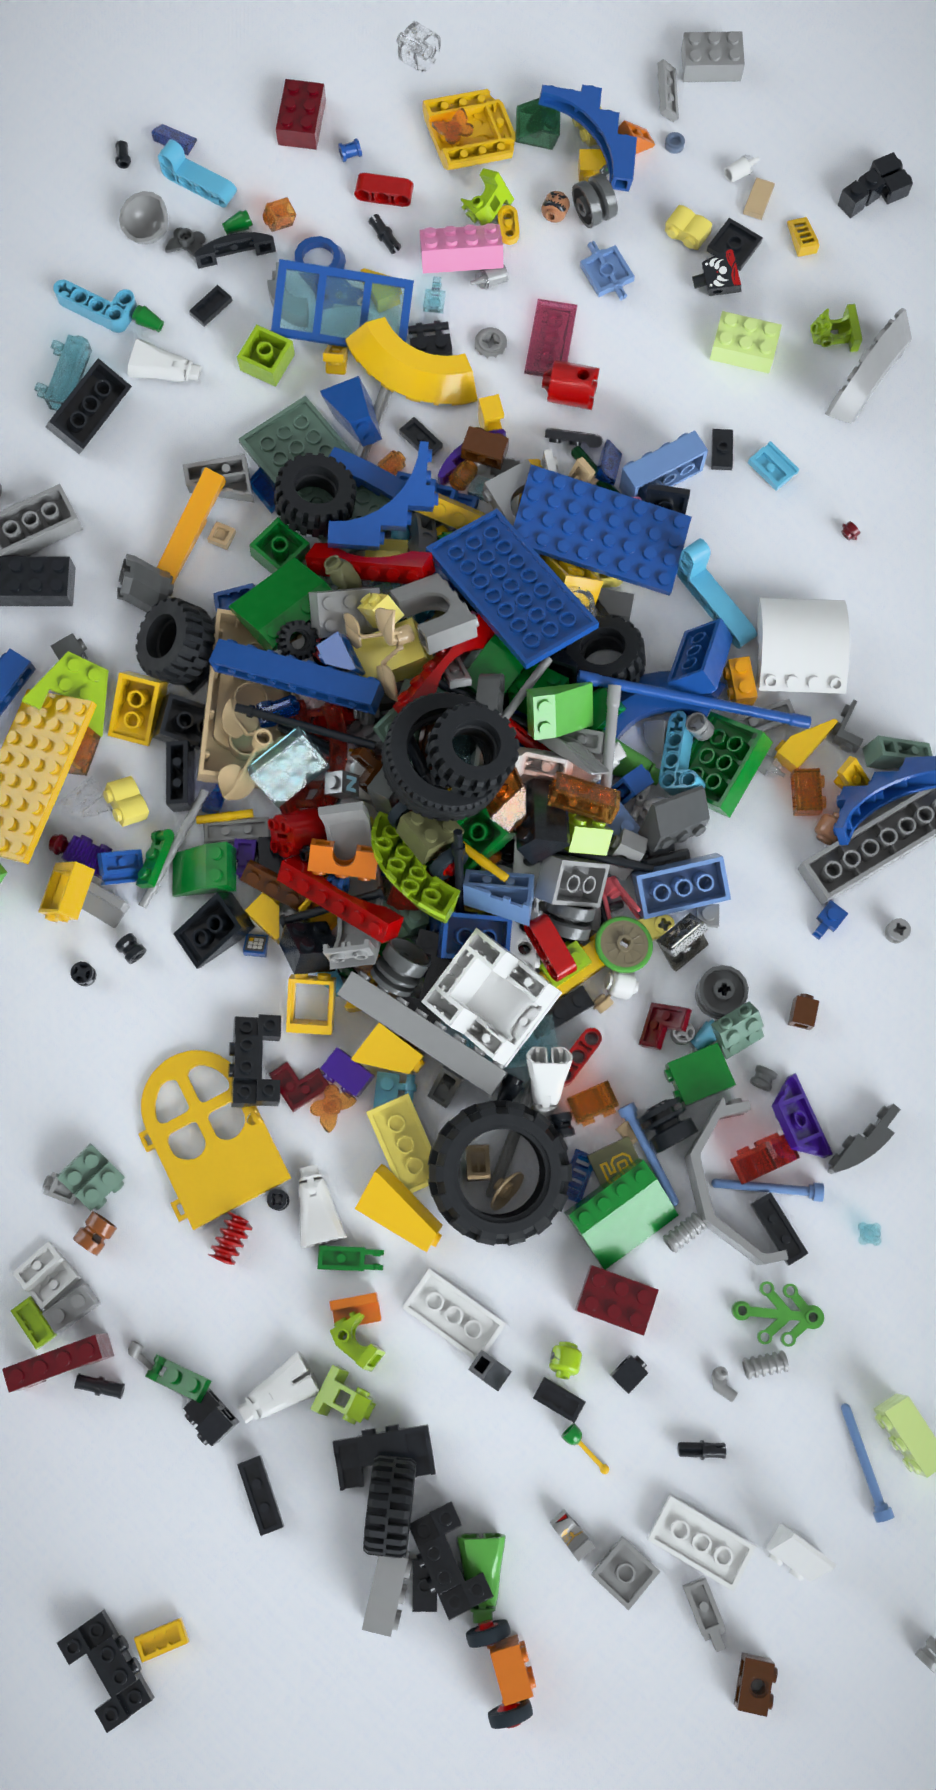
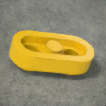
M504 205L498 211L497 220L498 224H500L502 242L512 245L519 239L518 213L513 206Z

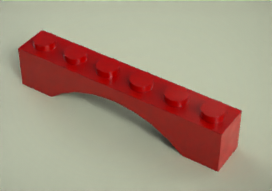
M316 542L305 556L307 567L319 576L330 577V575H326L324 562L333 555H337L339 558L350 562L361 580L409 584L431 576L435 572L431 552L410 551L387 557H363L347 553L339 548H328V543Z
M480 614L476 615L479 622L477 627L478 637L436 652L433 659L423 665V671L410 681V687L397 697L398 701L393 706L397 713L409 702H413L414 699L430 693H436L442 674L456 657L464 652L479 650L485 647L495 633L481 618Z
M299 855L282 860L277 881L381 943L398 937L404 919L403 916L386 906L373 904L351 896L332 885L322 875H315L312 871H307L308 862H303Z

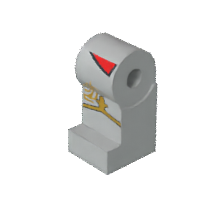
M565 1509L550 1522L578 1562L595 1547L593 1542Z

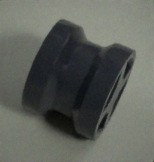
M515 839L510 840L500 849L503 854L501 861L506 864L513 863Z
M82 961L74 964L70 972L71 978L78 985L84 987L92 985L97 976L96 970L89 963Z

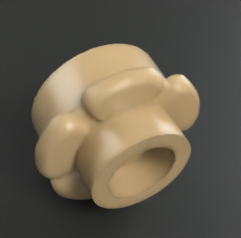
M604 993L599 995L593 1001L595 1003L593 1009H597L600 1014L606 1011L614 1003L610 998L611 995H605Z

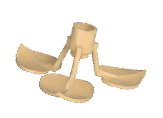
M377 608L375 610V618L380 632L364 635L360 633V626L355 617L349 613L343 614L347 636L355 648L362 647L361 639L381 636L384 637L385 642L389 646L397 647L381 661V665H378L376 669L377 678L381 681L384 693L392 700L398 701L395 677L392 670L386 664L395 654L404 649V644L414 641L415 636L411 626L406 624L395 628L396 610Z
M232 698L227 701L223 709V729L232 738H240L244 734L246 737L253 736L251 744L254 749L243 769L235 764L224 766L218 775V785L222 797L227 800H239L248 796L254 789L255 777L246 771L258 751H266L270 746L272 752L276 753V763L282 769L288 771L301 768L314 756L315 752L308 745L288 735L278 737L274 746L271 732L264 728L256 730L259 721L257 717L248 718L246 714L235 712V705L239 702Z

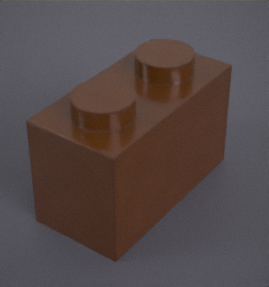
M469 426L461 447V458L501 470L508 451L509 438L500 433L494 434L480 427L474 428Z

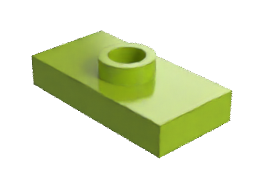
M32 1296L11 1310V1313L36 1350L57 1336V1333L53 1331Z

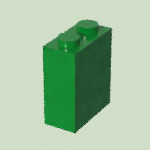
M718 1043L668 1062L665 1065L664 1075L668 1083L672 1082L675 1089L673 1096L674 1098L680 1097L682 1107L704 1100L736 1085Z

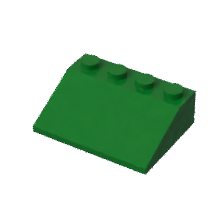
M294 557L229 605L228 608L265 651H276L277 646H279V642L276 643V639L279 636L276 634L278 631H281L280 627L295 620H304L305 623L311 624L309 592L332 589L321 577ZM294 632L290 637V641L301 633Z
M711 711L707 719L713 724L714 733L706 741H699L695 738L692 743L688 769L695 771L704 780L708 808L730 818L773 742L764 731Z
M640 1158L636 1159L564 1212L604 1270L679 1216L647 1163Z

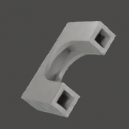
M528 459L484 482L482 495L487 503L490 502L493 510L497 508L512 526L515 516L511 510L510 503L517 495L523 493L531 467Z
M438 573L390 590L391 599L404 614L401 620L428 610L446 612L438 618L417 625L420 644L429 655L478 637L477 627L479 622L476 615L471 614L466 603L461 602L456 591H452L448 582L443 580Z

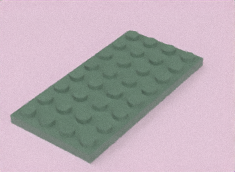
M306 395L239 438L240 445L274 486L280 468L288 460H294V457L297 455L305 456L306 453L318 455V453H322L325 457H328L334 447L354 454ZM362 485L360 487L356 486L357 493L352 518L349 520L364 517L375 512L391 500L383 494H380V496L376 495ZM306 487L297 492L302 499L315 504L326 503L333 499L327 491L318 487ZM319 535L317 538L321 543H328V536L323 537V535ZM339 548L350 554H353L357 551L356 549Z

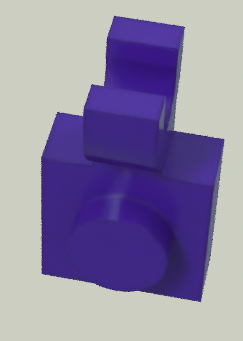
M236 838L234 840L236 862H238L236 870L238 879L241 878L250 859L256 860L257 840Z

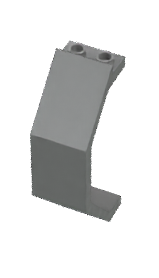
M363 801L318 807V816L324 823L327 840L335 841L334 853L339 859L349 860L353 858L356 854L357 844L372 846V827L368 809ZM378 864L375 880L361 881L357 877L348 876L350 880L348 894L351 896L373 891L378 886H382L381 871ZM380 898L367 901L383 906V901ZM337 917L338 934L334 947L330 948L328 944L323 945V954L330 961V970L375 964L381 942Z
M723 1096L715 1104L684 1157L697 1214L708 1229L756 1265L788 1260L786 1250L767 1254L761 1252L714 1214L701 1161V1152L719 1120L744 1115L748 1110H751L749 1101L742 1102L741 1098H737L725 1103Z

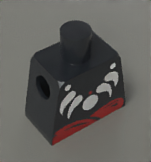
M729 248L703 261V273L692 276L694 289L706 286L709 296L742 292L733 248Z

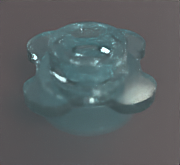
M859 1223L860 1237L858 1242L861 1245H866L867 1243L874 1246L880 1245L881 1225L879 1223Z

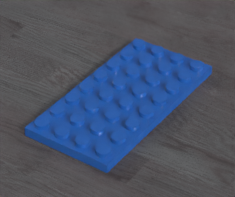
M531 464L513 527L538 554L670 596L679 567V558L684 548L692 517Z
M497 508L426 547V552L432 553L434 563L475 611L480 614L481 618L525 669L532 667L599 628L597 619Z

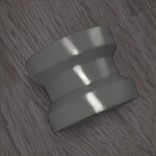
M757 1065L755 1068L756 1074L749 1082L759 1089L770 1092L772 1089L771 1083L777 1078L778 1074L767 1067Z

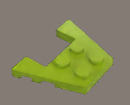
M68 651L23 697L21 702L40 710L49 690L59 695L93 701L97 706L86 732L101 738L104 728L109 670Z

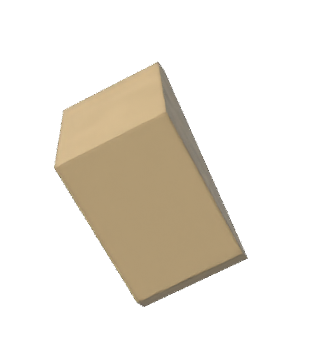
M469 1145L466 1148L467 1182L490 1181L489 1145Z

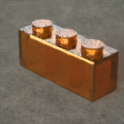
M557 771L549 786L548 805L612 824L620 809V791Z

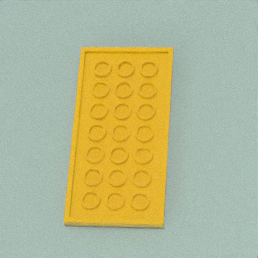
M48 693L40 710L21 702L0 749V857L29 864L97 704L93 701Z

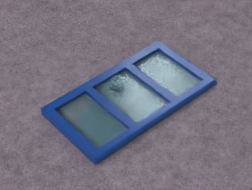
M279 259L270 331L289 339L348 347L345 339L365 322L386 317L393 331L406 342L414 280Z

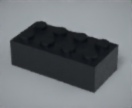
M98 358L45 427L80 454L132 386Z
M0 556V606H73L76 567L71 558L57 556Z

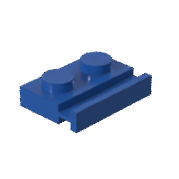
M141 849L97 853L99 874L102 878L101 886L137 882L138 872L143 867Z

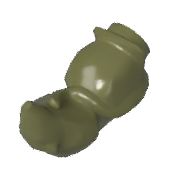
M337 555L330 556L325 560L326 575H330L333 584L338 587L337 590L362 587L361 578L350 562L339 558Z

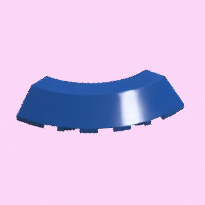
M670 671L643 674L640 677L639 683L680 691L667 686L666 682ZM719 681L717 690L711 694L701 696L719 699L726 684ZM623 691L620 701L627 709L618 716L616 738L619 740L627 730L644 718L675 711H683L688 716L700 712L707 718L712 709Z

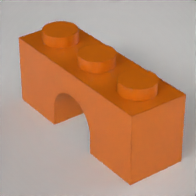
M312 838L307 871H312L315 875L335 874L338 878L357 877L361 881L376 879L378 863L372 846L357 844L354 857L349 860H341L334 853L335 841Z

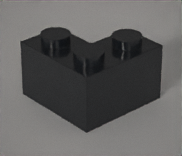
M208 1388L201 1403L191 1400L183 1408L186 1411L184 1415L192 1425H198L195 1428L199 1432L197 1434L198 1439L204 1445L209 1444L211 1447L219 1443L240 1422L210 1388Z

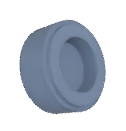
M672 132L667 135L665 149L668 152L677 154L684 149L685 138L682 134Z

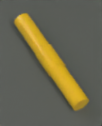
M253 809L198 815L196 816V823L204 824L253 818L254 812Z
M463 841L465 851L470 858L501 881H507L509 874Z

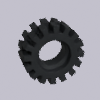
M295 620L280 627L281 631H278L276 634L279 636L276 639V643L279 642L277 649L282 651L280 654L283 656L292 655L298 660L310 658L312 653L317 651L315 647L319 644V642H316V639L319 637L314 633L316 629L311 628L312 624L305 623L304 620ZM294 632H299L304 637L305 642L300 649H295L290 643V637Z

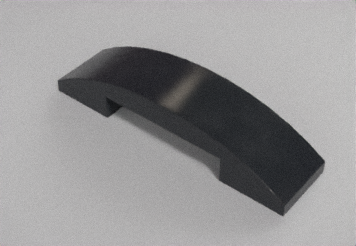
M243 232L217 238L199 248L194 255L198 269L218 265L217 257L255 249L256 255L259 256L276 252L272 235Z

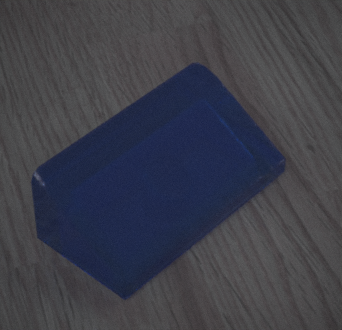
M164 124L154 128L151 132L153 141L164 146L170 139L178 142L183 148L185 155H189L197 142V138Z
M608 439L602 448L595 478L614 485L622 453Z
M260 467L250 478L252 490L272 514L275 511V483Z

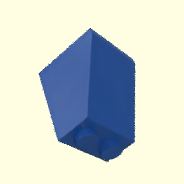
M359 376L320 391L334 418L363 447L382 440L372 400Z

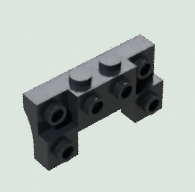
M420 928L416 945L427 955H430L431 965L426 971L419 999L411 996L401 998L409 1002L407 1007L414 1012L418 1008L429 1015L427 1020L434 1024L435 1021L441 1023V1019L421 1001L453 959L437 957L439 933Z
M281 1015L235 1016L233 1042H229V1056H233L232 1064L228 1066V1077H232L231 1107L279 1105L280 1080L262 1079L263 1041H280Z
M399 1424L385 1426V1431L376 1432L375 1428L361 1430L362 1435L332 1441L340 1491L348 1488L364 1487L362 1467L373 1466L374 1458L379 1455L412 1458L416 1462L415 1478L417 1476L436 1474L428 1424L408 1428H400Z
M452 1501L410 1523V1531L420 1552L416 1555L421 1569L427 1568L430 1575L426 1579L431 1593L437 1592L449 1621L494 1598L484 1573L482 1572L465 1581L445 1534L462 1526Z
M105 1609L57 1642L68 1665L87 1654L111 1698L94 1710L106 1733L123 1723L132 1714L155 1698L140 1672L142 1668L139 1661L135 1657H131L127 1650L129 1648L127 1640L123 1635L118 1634Z

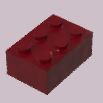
M285 79L276 124L278 145L317 150L326 104L324 83Z
M590 1265L575 1311L644 1336L659 1289Z

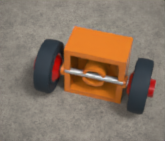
M506 1619L485 1620L466 1632V1639L470 1648L487 1646V1649H490L491 1659L503 1699L501 1705L488 1712L489 1723L493 1729L514 1728L533 1715L532 1705L528 1698L534 1697L533 1688H536V1681L532 1666L527 1667L525 1663L529 1661L527 1648L524 1640L519 1641L518 1634L508 1637L511 1634V1630Z

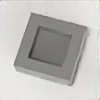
M719 904L697 907L696 927L718 928Z

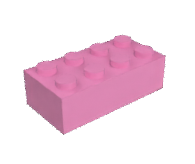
M488 223L481 226L466 225L465 227L447 226L437 229L428 227L420 230L423 274L503 268V242L500 224Z

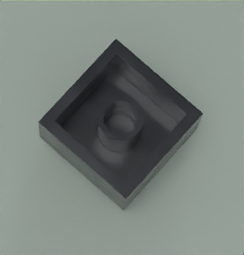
M327 921L285 924L279 945L294 974L336 971V969L330 970V961L323 954V945L328 944L330 948H333L336 941Z

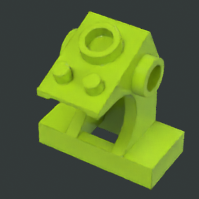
M483 168L479 174L485 184V190L482 195L475 196L472 200L460 199L463 203L461 208L463 211H468L465 213L466 216L474 224L478 222L480 225L491 223L503 204L511 205L514 201L499 172Z
M848 304L843 318L836 320L829 318L828 308L810 325L813 343L822 347L848 343L850 352L859 350L863 340L855 304ZM838 330V334H833L830 331Z
M353 1311L349 1314L351 1318L348 1320L345 1317L334 1323L335 1328L331 1329L330 1333L335 1345L353 1359L362 1369L372 1372L386 1352L379 1346L371 1343L368 1346H362L358 1343L355 1336L356 1329L365 1315L362 1313L357 1314Z
M332 1365L310 1409L318 1414L328 1416L331 1408H334L344 1414L342 1419L355 1425L356 1422L361 1423L364 1419L369 1420L376 1404L372 1402L374 1398L369 1397L370 1392L360 1387L354 1390L344 1384L349 1371ZM341 1390L351 1395L345 1407L336 1402Z

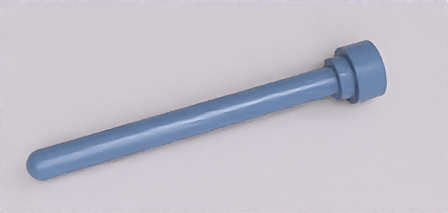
M632 1102L618 1109L621 1118L629 1122L659 1183L672 1205L677 1206L679 1200L641 1125L637 1121L638 1114L636 1111L638 1109L635 1103Z
M713 1179L711 1181V1185L714 1188L808 1196L812 1201L823 1202L824 1199L823 1183L814 1182L813 1185L809 1184L807 1187L727 1179Z
M844 1403L841 1406V1410L875 1503L873 1507L876 1523L888 1521L895 1517L892 1508L888 1507L887 1503H884L849 1404Z

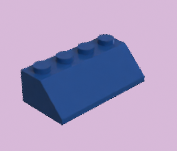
M722 618L684 631L666 682L668 687L696 695L711 694L717 690L733 641V636Z

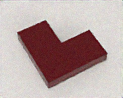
M651 1002L638 1045L661 1050L667 1029L686 1032L692 1010L685 1007Z
M285 1062L268 1074L272 1080H280V1093L292 1112H295L331 1088L328 1081L322 1076L323 1073L319 1068L299 1080L289 1063Z

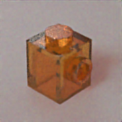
M288 197L266 203L263 220L269 226L271 232L293 226L297 214Z

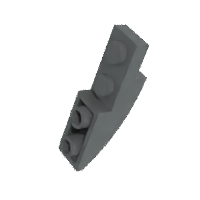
M408 510V512H412L411 525H408L411 539L408 542L409 551L426 552V547L437 541L435 520L416 511Z
M894 1103L887 1107L884 1105L876 1115L878 1120L875 1124L870 1123L864 1130L863 1135L865 1137L856 1134L853 1137L849 1135L842 1144V1147H844L839 1155L836 1153L828 1162L830 1168L827 1172L833 1174L849 1169L879 1151L895 1134L888 1126L901 1109Z

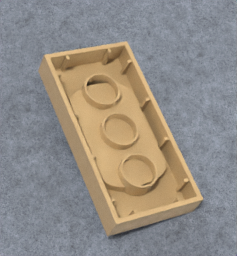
M217 608L214 624L215 644L212 650H214L218 639H232L239 644L245 646L250 644L265 651L231 610ZM299 634L290 643L302 638V634ZM210 664L197 781L218 784V775L224 766L235 764L243 769L254 748L251 744L253 736L246 737L244 734L240 738H232L223 729L222 713L230 698L247 706L250 704L255 705L257 709L294 719L296 693L215 672ZM258 718L256 730L262 728L269 730L275 746L277 738L286 734L277 729L278 723ZM270 746L266 751H258L246 772L255 777V789L284 792L287 786L288 770L282 769L276 763V753L272 752Z

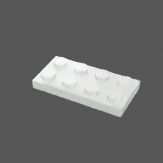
M431 1269L427 1270L402 1307L473 1360L476 1359L481 1350L487 1353L506 1325L502 1320Z
M670 1494L647 1537L648 1541L733 1592L756 1549L754 1544Z

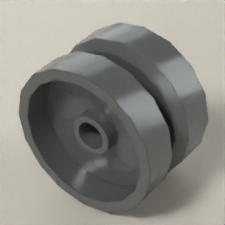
M597 173L591 176L588 182L583 180L573 185V203L579 218L587 228L597 226L602 220L607 221L617 215L618 205L615 192L604 174Z
M547 903L546 909L551 913L547 915L561 937L580 941L589 939L591 926L586 922L594 920L595 907Z
M720 965L712 967L704 973L696 986L695 999L697 1006L705 1015L711 1018H722L745 1004L749 992L747 980L739 970L732 966ZM718 990H722L724 992V996H722V992H718Z

